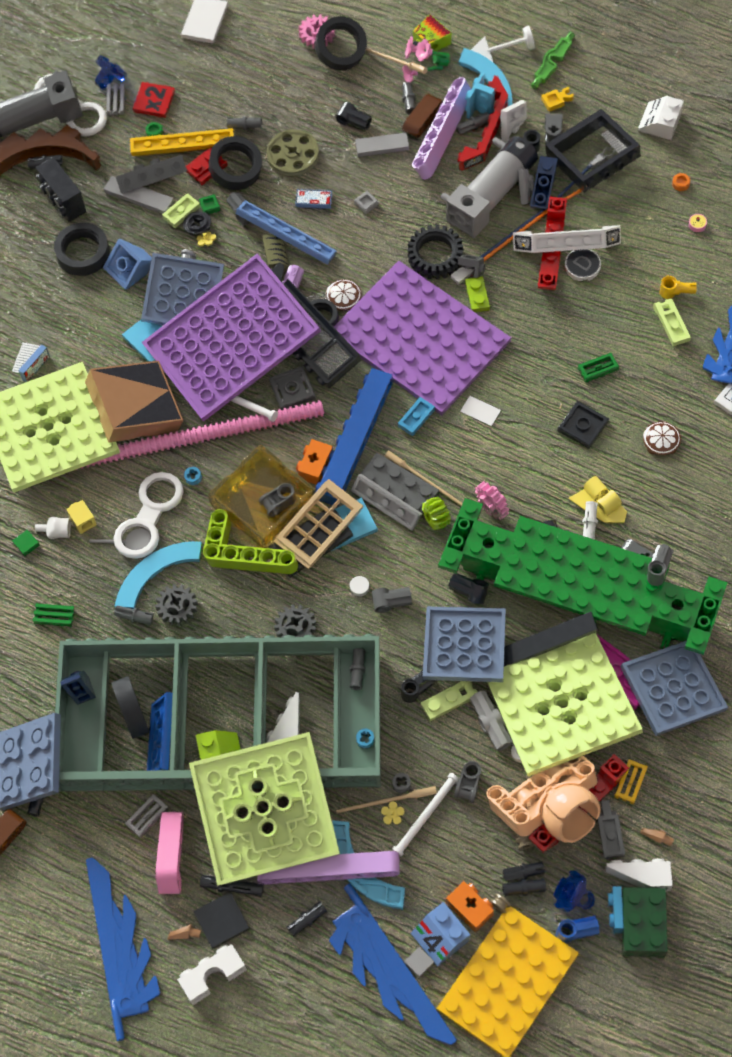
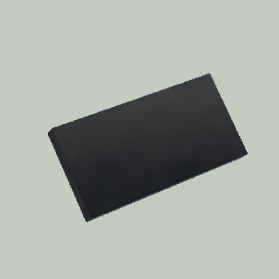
M334 509L333 512L336 513L339 517H341L338 514V512ZM323 510L322 512L314 516V518L319 521L325 515L326 511ZM329 515L322 524L333 532L340 522ZM308 520L299 527L306 533H309L316 524ZM348 526L322 556L353 537V533ZM318 527L311 537L322 544L329 535ZM294 529L286 538L297 546L304 536ZM307 540L300 549L311 557L318 547ZM276 543L269 546V549L283 550ZM291 560L286 561L284 564H289ZM297 561V571L287 575L291 578L306 567Z

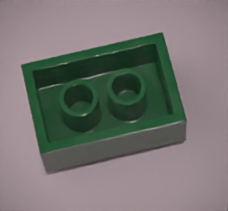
M623 887L622 956L665 958L668 952L666 888Z

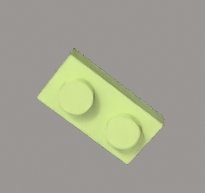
M187 193L163 213L162 217L172 227L176 228L190 213L200 208V203Z

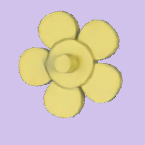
M205 232L203 235L197 236L198 246H204L205 244L210 246L217 237L215 234L211 235V232Z
M394 801L390 802L389 808L384 806L381 809V813L385 815L383 821L388 825L392 821L396 825L400 824L402 821L400 816L405 813L404 808L398 807V804Z

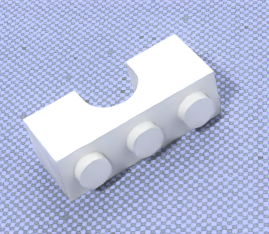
M232 944L219 948L216 951V955L211 958L206 957L198 963L199 966L192 970L187 969L180 974V978L177 980L192 1005L211 994L206 986V980L211 973L221 972L230 982L247 970Z

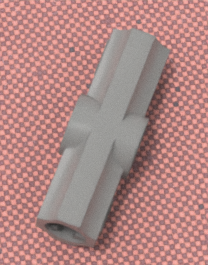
M486 691L475 693L470 697V701L478 715L483 731L490 737L496 751L507 749L512 745V740L504 727V721L500 712L494 708Z

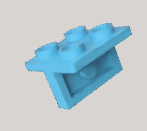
M482 72L478 78H475L471 91L468 90L465 96V100H467L465 111H467L468 119L472 117L475 110L480 113L487 112L489 115L494 112L495 89L485 85V74Z

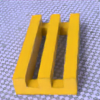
M628 759L626 765L629 769L631 765L634 766V770L625 794H622L621 790L629 770L620 780L614 798H621L622 801H629L630 804L634 805L648 766ZM638 768H640L642 771L633 796L630 797L628 796Z

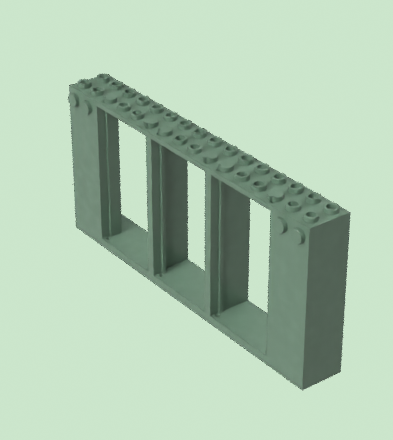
M346 634L343 637H335L334 635H324L323 637H315L314 635H305L304 637L286 635L284 638H276L275 636L268 635L264 636V638L226 636L223 639H216L215 637L208 636L204 639H196L195 637H185L184 639L166 637L165 639L157 640L156 638L148 637L145 640H137L135 638L97 640L88 638L85 641H77L76 639L60 641L55 713L61 715L59 792L195 790L191 770H184L188 658L255 656L253 746L266 743L267 656L334 655L333 768H319L323 788L381 787L379 636L374 634H365L363 636ZM356 648L366 651L364 658L366 669L365 673H363V687L361 690L350 688V666L353 661V649ZM174 657L170 770L104 771L110 658ZM84 670L90 678L96 698L77 705L61 686L60 682L73 672ZM367 728L374 734V744L368 749L361 748L357 744L356 735L361 729ZM362 735L361 742H369L370 736ZM256 782L253 786V789L264 788L262 782Z

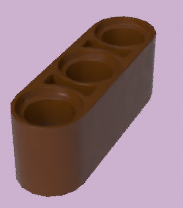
M427 93L405 120L402 131L420 138L435 119L443 100Z
M8 809L0 817V855L23 831L27 824V821L12 809Z

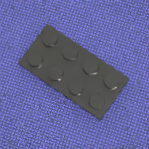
M378 453L374 455L361 472L362 475L421 512L422 516L424 514L422 504L430 498L437 497L439 494V489Z

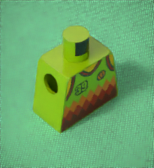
M429 14L413 30V45L417 46L423 39H427L431 45L430 49L437 52L451 44L452 33Z

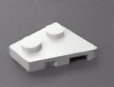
M520 100L501 110V141L504 143L510 140L509 136L511 133H516L520 125L526 120L527 101Z

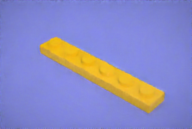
M232 128L130 138L131 156L209 149L210 147L213 148L219 140L234 136V131Z

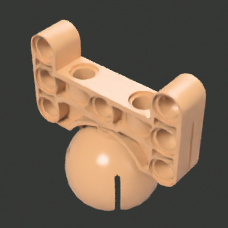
M584 756L534 774L510 793L498 785L492 786L487 790V798L492 811L515 833L523 837L530 835L541 826L543 820L547 830L553 837L561 842L574 843L585 837L595 826L594 819H598L600 816L599 802L593 793L588 790L597 784L595 768ZM579 806L585 809L587 812H589L593 816V818L590 815H588L585 811L581 810Z

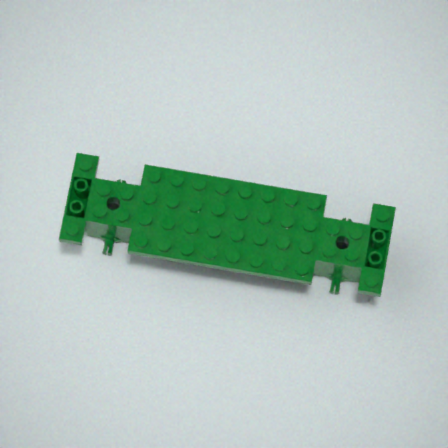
M464 498L438 568L457 574L461 564L463 570L477 576L476 579L495 580V587L580 615L591 611L595 620L646 636L649 628V631L663 637L660 645L661 649L664 648V645L665 648L669 647L671 640L687 641L684 649L704 655L728 582L708 576L703 593L666 582L665 580L663 584L653 586L647 581L648 565L652 561L650 557L523 516L519 517L514 532L478 521L483 504ZM489 544V545H492L493 547H492V548H485L484 545ZM669 564L668 569H667V572H666V574H665V579H666V576H667V573H668L670 564ZM672 606H679L681 610H675Z

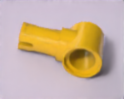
M665 276L661 281L659 293L664 299H670L675 295L683 293L696 294V283H683L677 281L673 276Z

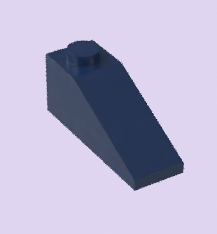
M84 670L73 672L60 682L61 686L77 705L96 698L90 678Z

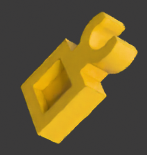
M566 87L560 93L556 89L541 95V100L550 112L563 107L565 102H571L574 99V94L566 95L570 93V88Z

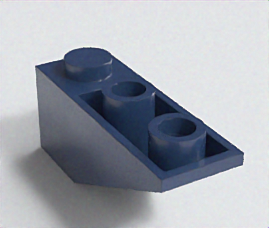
M540 156L530 207L548 210L549 196L551 197L558 166L557 158Z

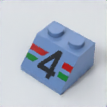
M444 902L427 914L411 932V935L437 967L470 941V933Z

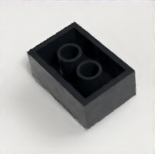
M54 157L35 167L37 171L36 178L41 184L39 185L41 192L44 195H48L49 202L53 207L56 205L57 211L62 218L65 217L68 222H71L87 212L81 191Z

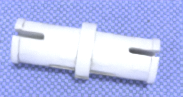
M587 501L585 504V518L582 521L584 524L583 536L595 540V527L598 524L596 519L598 503Z

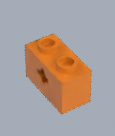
M311 439L310 444L304 448L302 461H299L296 467L299 479L315 485L321 482L323 478L322 472L324 467L329 465V456L333 446Z
M463 881L446 897V904L476 933L493 916V905L486 898L482 899L477 894L478 890L471 883L467 884ZM475 903V908L472 906L468 908L467 904Z

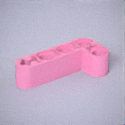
M162 812L156 863V882L159 894L181 893L180 860L184 827L183 812Z

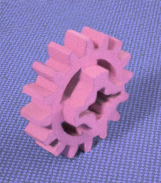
M313 15L312 19L306 17L307 21L301 22L299 38H301L302 43L306 42L307 47L311 44L315 48L317 33L321 25L328 20L327 16L323 19L322 15H319L318 18ZM335 30L326 35V46H328V41H333L332 37H335Z
M483 481L475 487V493L478 495L476 497L479 499L478 502L483 504V509L488 515H494L495 519L501 520L509 514V509L506 507V498L495 486L490 487L489 483Z

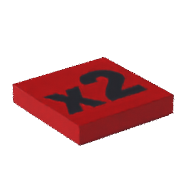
M142 82L132 108L133 112L166 118L175 93V87Z

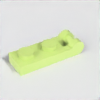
M670 298L663 303H654V311L658 315L672 346L689 342L691 337L673 300Z
M460 681L458 684L421 702V707L431 722L470 702V697L478 691L473 689L472 681ZM465 689L467 694L462 696L460 691Z

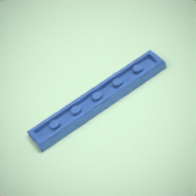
M246 200L236 210L235 214L327 265L336 255L337 251Z

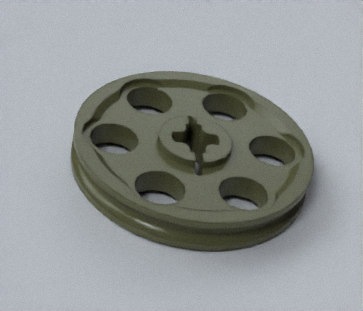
M291 129L280 132L268 144V163L275 172L289 177L303 175L312 170L319 159L318 144L312 135L302 130ZM286 137L292 138L290 142L283 141ZM303 139H307L309 141L307 144L300 143V141ZM274 148L281 150L279 153L271 152ZM309 152H312V153L315 154V155H314L313 157H311V158H308V157L305 156V155H306L307 153H309ZM283 161L286 165L279 167L277 163ZM302 164L303 167L300 169L294 168V165Z

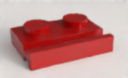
M211 147L186 166V172L196 181L200 182L202 186L212 178L209 172ZM220 156L218 162L223 170L228 164Z

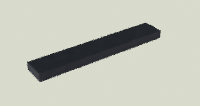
M590 611L505 646L504 666L539 656L598 632L593 613Z

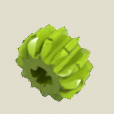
M440 497L430 498L422 504L423 515L432 529H442L450 524V511Z

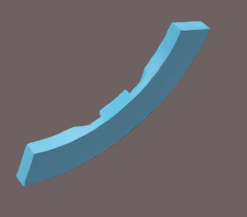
M464 48L459 59V65L469 68L477 74L484 73L487 83L493 80L494 75L498 76L508 93L507 107L511 106V89L502 71L485 56Z
M191 541L173 544L144 558L124 580L116 598L115 608L116 606L134 609L145 584L163 571L164 568L173 564L200 562L202 542Z
M332 820L340 854L354 853L350 841V823ZM377 878L346 879L358 892L370 900L390 908L403 910L405 887L394 886Z

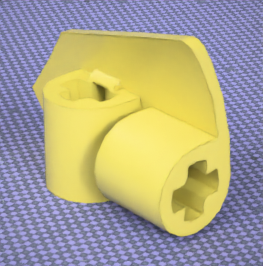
M597 476L590 478L585 483L582 491L569 497L570 501L584 510L587 501L597 502L596 518L603 523H625L627 511L622 506L621 499L613 490L609 491Z

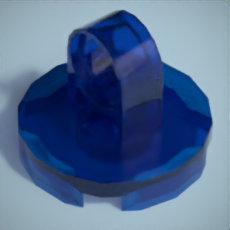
M99 55L96 63L102 69L95 78V84L101 89H106L107 84H111L114 78L124 81L127 73L119 65L111 63L110 59L103 55Z
M576 870L569 871L570 875L567 878L562 877L556 886L553 897L557 900L554 906L563 912H569L575 907L585 910L592 908L595 903V896L586 889V877ZM584 894H587L588 902L582 905L580 900Z

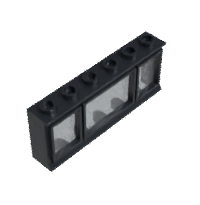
M287 279L283 285L321 330L293 352L292 355L298 361L301 359L305 363L303 365L310 374L313 372L317 376L315 379L322 387L325 385L330 389L362 359L360 354L298 288Z

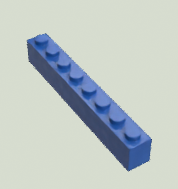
M371 368L370 373L365 375L364 386L357 393L356 404L351 406L350 418L344 422V431L336 440L337 447L335 451L332 450L330 453L329 465L324 467L322 472L323 478L321 482L317 483L315 493L328 479L346 492L393 385L392 374ZM326 492L319 501L333 505L337 499Z

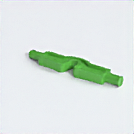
M570 31L566 38L562 37L554 48L545 53L542 65L535 73V80L531 84L532 88L537 89L540 83H545L556 71L557 64L552 60L563 61L571 48L572 39L575 37L574 32Z

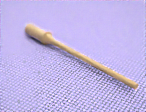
M366 48L367 52L409 67L411 71L414 70L422 74L427 73L426 67L415 64V62L407 63Z
M387 451L385 454L387 459L439 489L440 493L459 506H462V502L407 465L405 460Z
M436 787L414 789V791L405 795L336 809V813L406 798L417 799L437 794Z

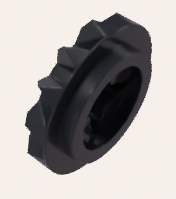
M201 211L190 213L183 222L185 231L190 235L195 234L197 236L199 233H205L206 230H210V225L212 224L210 216Z

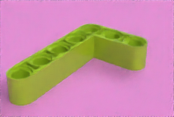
M217 509L212 513L203 549V554L211 567L292 574L297 571V560L294 553L289 550L227 545L231 521L226 511L222 509ZM291 560L289 564H284L286 561Z

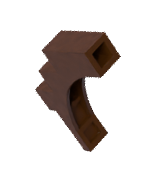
M68 124L54 136L40 128L27 140L22 135L19 136L13 132L0 143V176L15 165L27 161L28 158L43 157V155H61L86 162L97 171L101 167L100 156L96 151H91L81 141L80 132Z

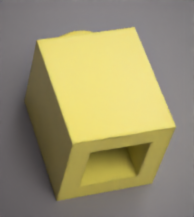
M83 500L71 504L66 509L69 518L80 534L97 525L94 516Z

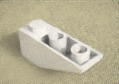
M298 692L293 697H289L285 712L283 714L280 713L276 720L277 725L274 731L271 730L267 735V743L299 735L300 697Z
M636 859L630 863H623L621 860H613L606 865V873L639 888H666V892L671 891L670 861L653 859L652 862H644L641 859Z

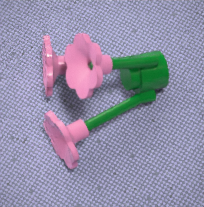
M410 37L408 40L405 58L408 59L411 52L416 53L419 61H423L429 55H433V63L436 66L427 68V72L443 70V66L447 67L450 62L449 53L433 51L430 49L431 45L427 39H423L417 46L413 45V37ZM403 66L404 80L411 83L413 76L418 75L419 72L411 71L409 67Z

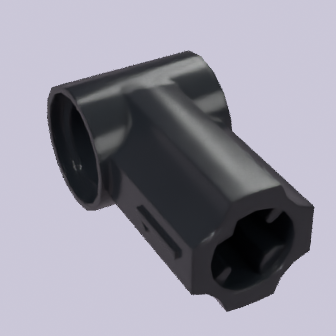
M344 102L335 115V119L342 125L351 124L360 129L368 130L372 116L358 111L353 104Z
M454 573L448 586L450 590L467 596L470 602L484 604L489 583L481 579H470L461 574Z
M422 670L411 679L403 681L401 685L402 700L407 703L415 702L420 694L438 682V680H423ZM406 689H413L414 692H413V693H408V692H406L405 690H406Z

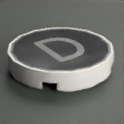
M590 249L571 251L565 259L566 272L572 279L577 281L592 280L598 275L601 268L599 255Z

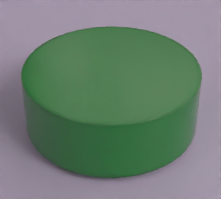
M151 122L145 128L147 137L163 135L162 125L158 122Z

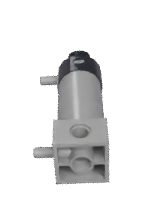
M532 129L527 130L523 138L514 136L507 143L494 138L492 143L501 149L469 186L466 187L461 184L450 196L446 193L441 195V199L446 201V221L472 238H475L489 223V213L519 181L518 169H527L529 171L537 163V152L540 150V133Z

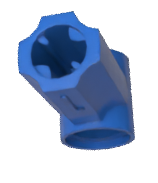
M595 916L575 920H562L556 930V937L564 943L600 934L598 920ZM561 928H569L571 935L563 934Z

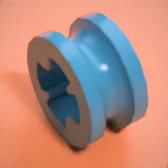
M189 467L184 472V478L189 485H197L201 482L202 475L197 467ZM192 473H195V479H191Z
M367 728L359 730L356 735L357 744L364 749L370 748L374 744L373 732ZM364 734L366 735V737L367 735L370 736L369 742L365 743V741L361 742L362 735Z

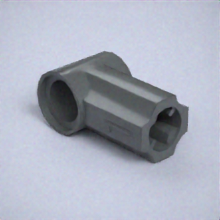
M233 192L226 201L234 213H236L237 208L245 199L239 192ZM235 214L242 226L250 223V221Z
M665 544L657 545L652 561L648 565L647 581L653 586H659L665 580V574L674 552L670 546Z
M409 587L394 590L378 588L372 591L374 610L377 613L388 612L394 607L412 605Z

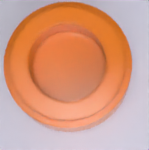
M684 173L676 174L672 181L673 188L677 191L687 190L690 186V177Z

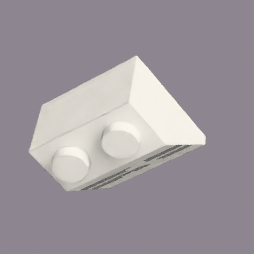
M666 96L649 102L638 131L671 140L680 119L684 101Z

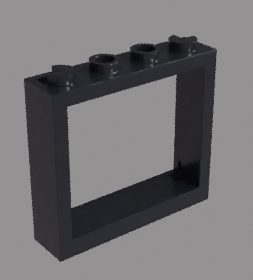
M602 109L545 144L547 157L557 158V167L584 193L641 156L640 144ZM604 126L627 148L586 175H583L561 153Z

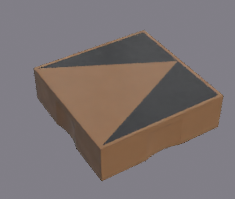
M159 361L89 370L85 384L92 402L99 412L100 422L108 443L131 440L141 436H158L165 433L169 434L170 432L173 434L175 431H179L183 418Z

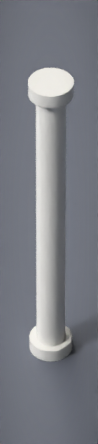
M239 396L231 400L236 404L268 417L272 422L278 417L277 411H270Z
M450 773L447 776L448 780L399 844L392 848V851L399 853V857L403 856L405 848L454 784L458 783L459 778L456 775Z

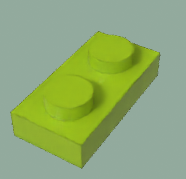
M483 276L465 279L471 310L475 313L489 311L490 305Z

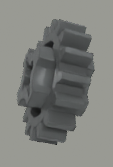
M173 584L172 589L167 586L166 592H159L161 598H156L158 604L155 607L158 611V616L162 617L164 623L169 620L171 626L174 622H177L178 626H180L181 621L187 624L188 617L194 618L192 612L198 611L196 607L198 601L195 599V593H191L190 587L184 590L183 584L179 588L176 587V584Z
M292 604L291 609L284 607L285 612L279 611V618H275L276 625H274V629L277 631V638H284L286 635L304 637L305 635L316 633V627L314 626L317 623L314 620V613L309 614L308 607L302 610V605L295 608L294 604Z

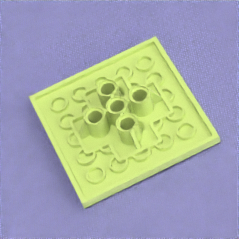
M83 362L0 392V460L13 493L120 453L116 442L108 443L100 422L99 412L93 404L85 384L88 373Z
M596 633L539 656L504 666L503 682H487L528 777L643 733L642 727Z
M310 732L189 763L218 886L340 854ZM256 782H262L264 785L260 793L253 791V786ZM282 797L289 799V804L286 808H280L278 805V801ZM262 802H266L269 805L266 813H259L258 806ZM242 807L248 809V816L244 819L238 817V810ZM272 823L274 826L273 831L270 834H265L263 832L264 824Z

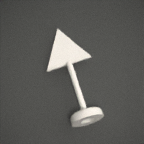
M529 26L523 28L524 38L488 48L484 36L471 50L493 62L490 52L523 42L526 43L529 50H534L535 44Z

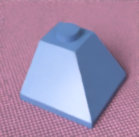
M118 239L103 268L124 289H129L148 274L152 257L144 249Z

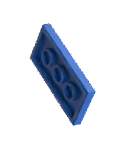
M166 692L151 704L146 771L169 770L173 693Z

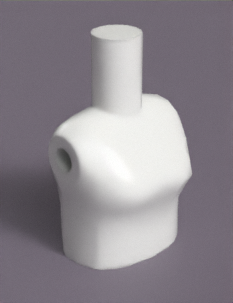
M50 517L47 524H36L35 531L46 532L49 539L69 538L71 534V519Z

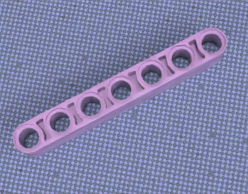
M463 77L456 79L452 83L412 163V167L424 180L434 174L465 111L467 104L465 96L468 90L471 91V87Z
M396 851L339 854L258 875L257 883L282 884L397 876L400 874L399 853Z

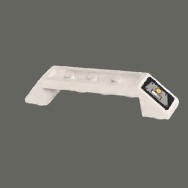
M620 225L602 226V229L533 234L531 231L513 232L514 251L537 253L597 249L621 244Z

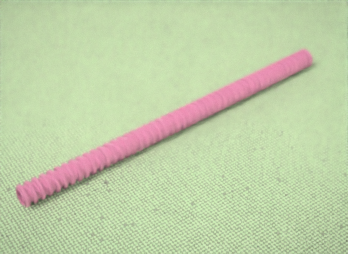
M318 400L317 403L313 401L312 404H301L299 407L295 405L294 408L290 406L289 409H278V417L274 422L270 421L266 416L255 414L253 417L252 415H249L248 418L244 416V419L239 417L238 420H227L225 423L221 421L220 424L216 422L215 425H204L202 428L201 426H198L197 429L193 427L192 430L188 428L187 431L181 430L179 433L178 431H175L174 434L170 432V435L165 433L164 436L158 435L156 438L155 436H152L151 439L147 437L146 440L142 438L141 441L135 440L133 443L132 441H129L128 444L124 442L123 445L119 443L120 453L89 465L95 466L97 463L101 465L102 462L106 464L107 461L111 463L112 460H124L125 457L129 459L130 456L134 458L135 455H147L148 452L152 454L153 451L157 453L158 450H170L171 447L175 449L176 446L180 448L181 445H193L194 442L198 444L199 441L203 443L204 440H215L217 437L221 439L222 436L226 438L227 435L231 437L233 436L232 434L238 435L240 432L241 434H244L245 431L249 433L250 430L254 432L255 429L261 430L263 427L264 429H267L268 426L272 428L273 425L277 427L278 424H289L291 421L292 423H295L296 420L300 422L301 419H312L314 416L315 418H318L319 415L323 417V405Z

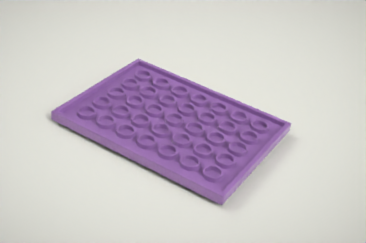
M256 254L142 341V344L153 358L160 362L163 371L204 422L321 330L262 258Z
M400 261L334 326L360 354L361 359L377 370L392 374L393 381L417 399L421 397L434 405L435 411L441 416L511 342L510 336Z

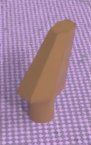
M643 828L640 832L659 843L663 842L669 846L674 841L673 838L667 836L666 832L662 830Z
M192 924L170 932L167 940L189 939L190 936L200 938L201 930L192 928Z

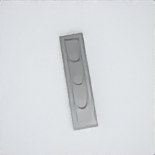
M114 176L110 177L104 187V193L162 214L174 203L173 198L144 187L121 193Z
M358 475L351 489L353 493L411 531L415 530L422 516L421 512L364 475Z

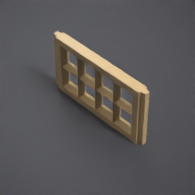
M328 479L278 534L274 543L283 550L293 552L296 560L309 570L361 512L364 506ZM326 492L337 499L330 509L319 501ZM340 502L351 510L344 519L333 512ZM315 504L326 511L319 521L308 513ZM329 515L340 522L333 532L322 524ZM305 516L316 524L309 533H306L297 526ZM318 527L329 535L322 544L311 537ZM293 529L304 536L297 546L286 538ZM307 540L318 547L311 557L300 549Z

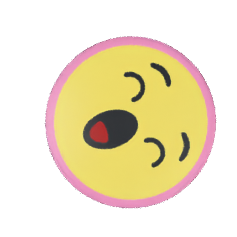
M702 214L692 215L689 219V228L694 232H702L707 225L706 217Z

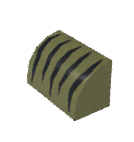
M273 234L262 235L268 267L272 269L280 262L284 265L283 272H286L290 264L284 240Z

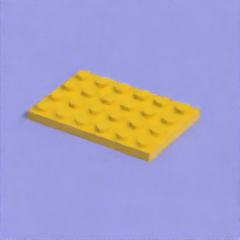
M510 906L506 907V912L502 913L437 1007V1011L502 1057H511L579 955V952Z

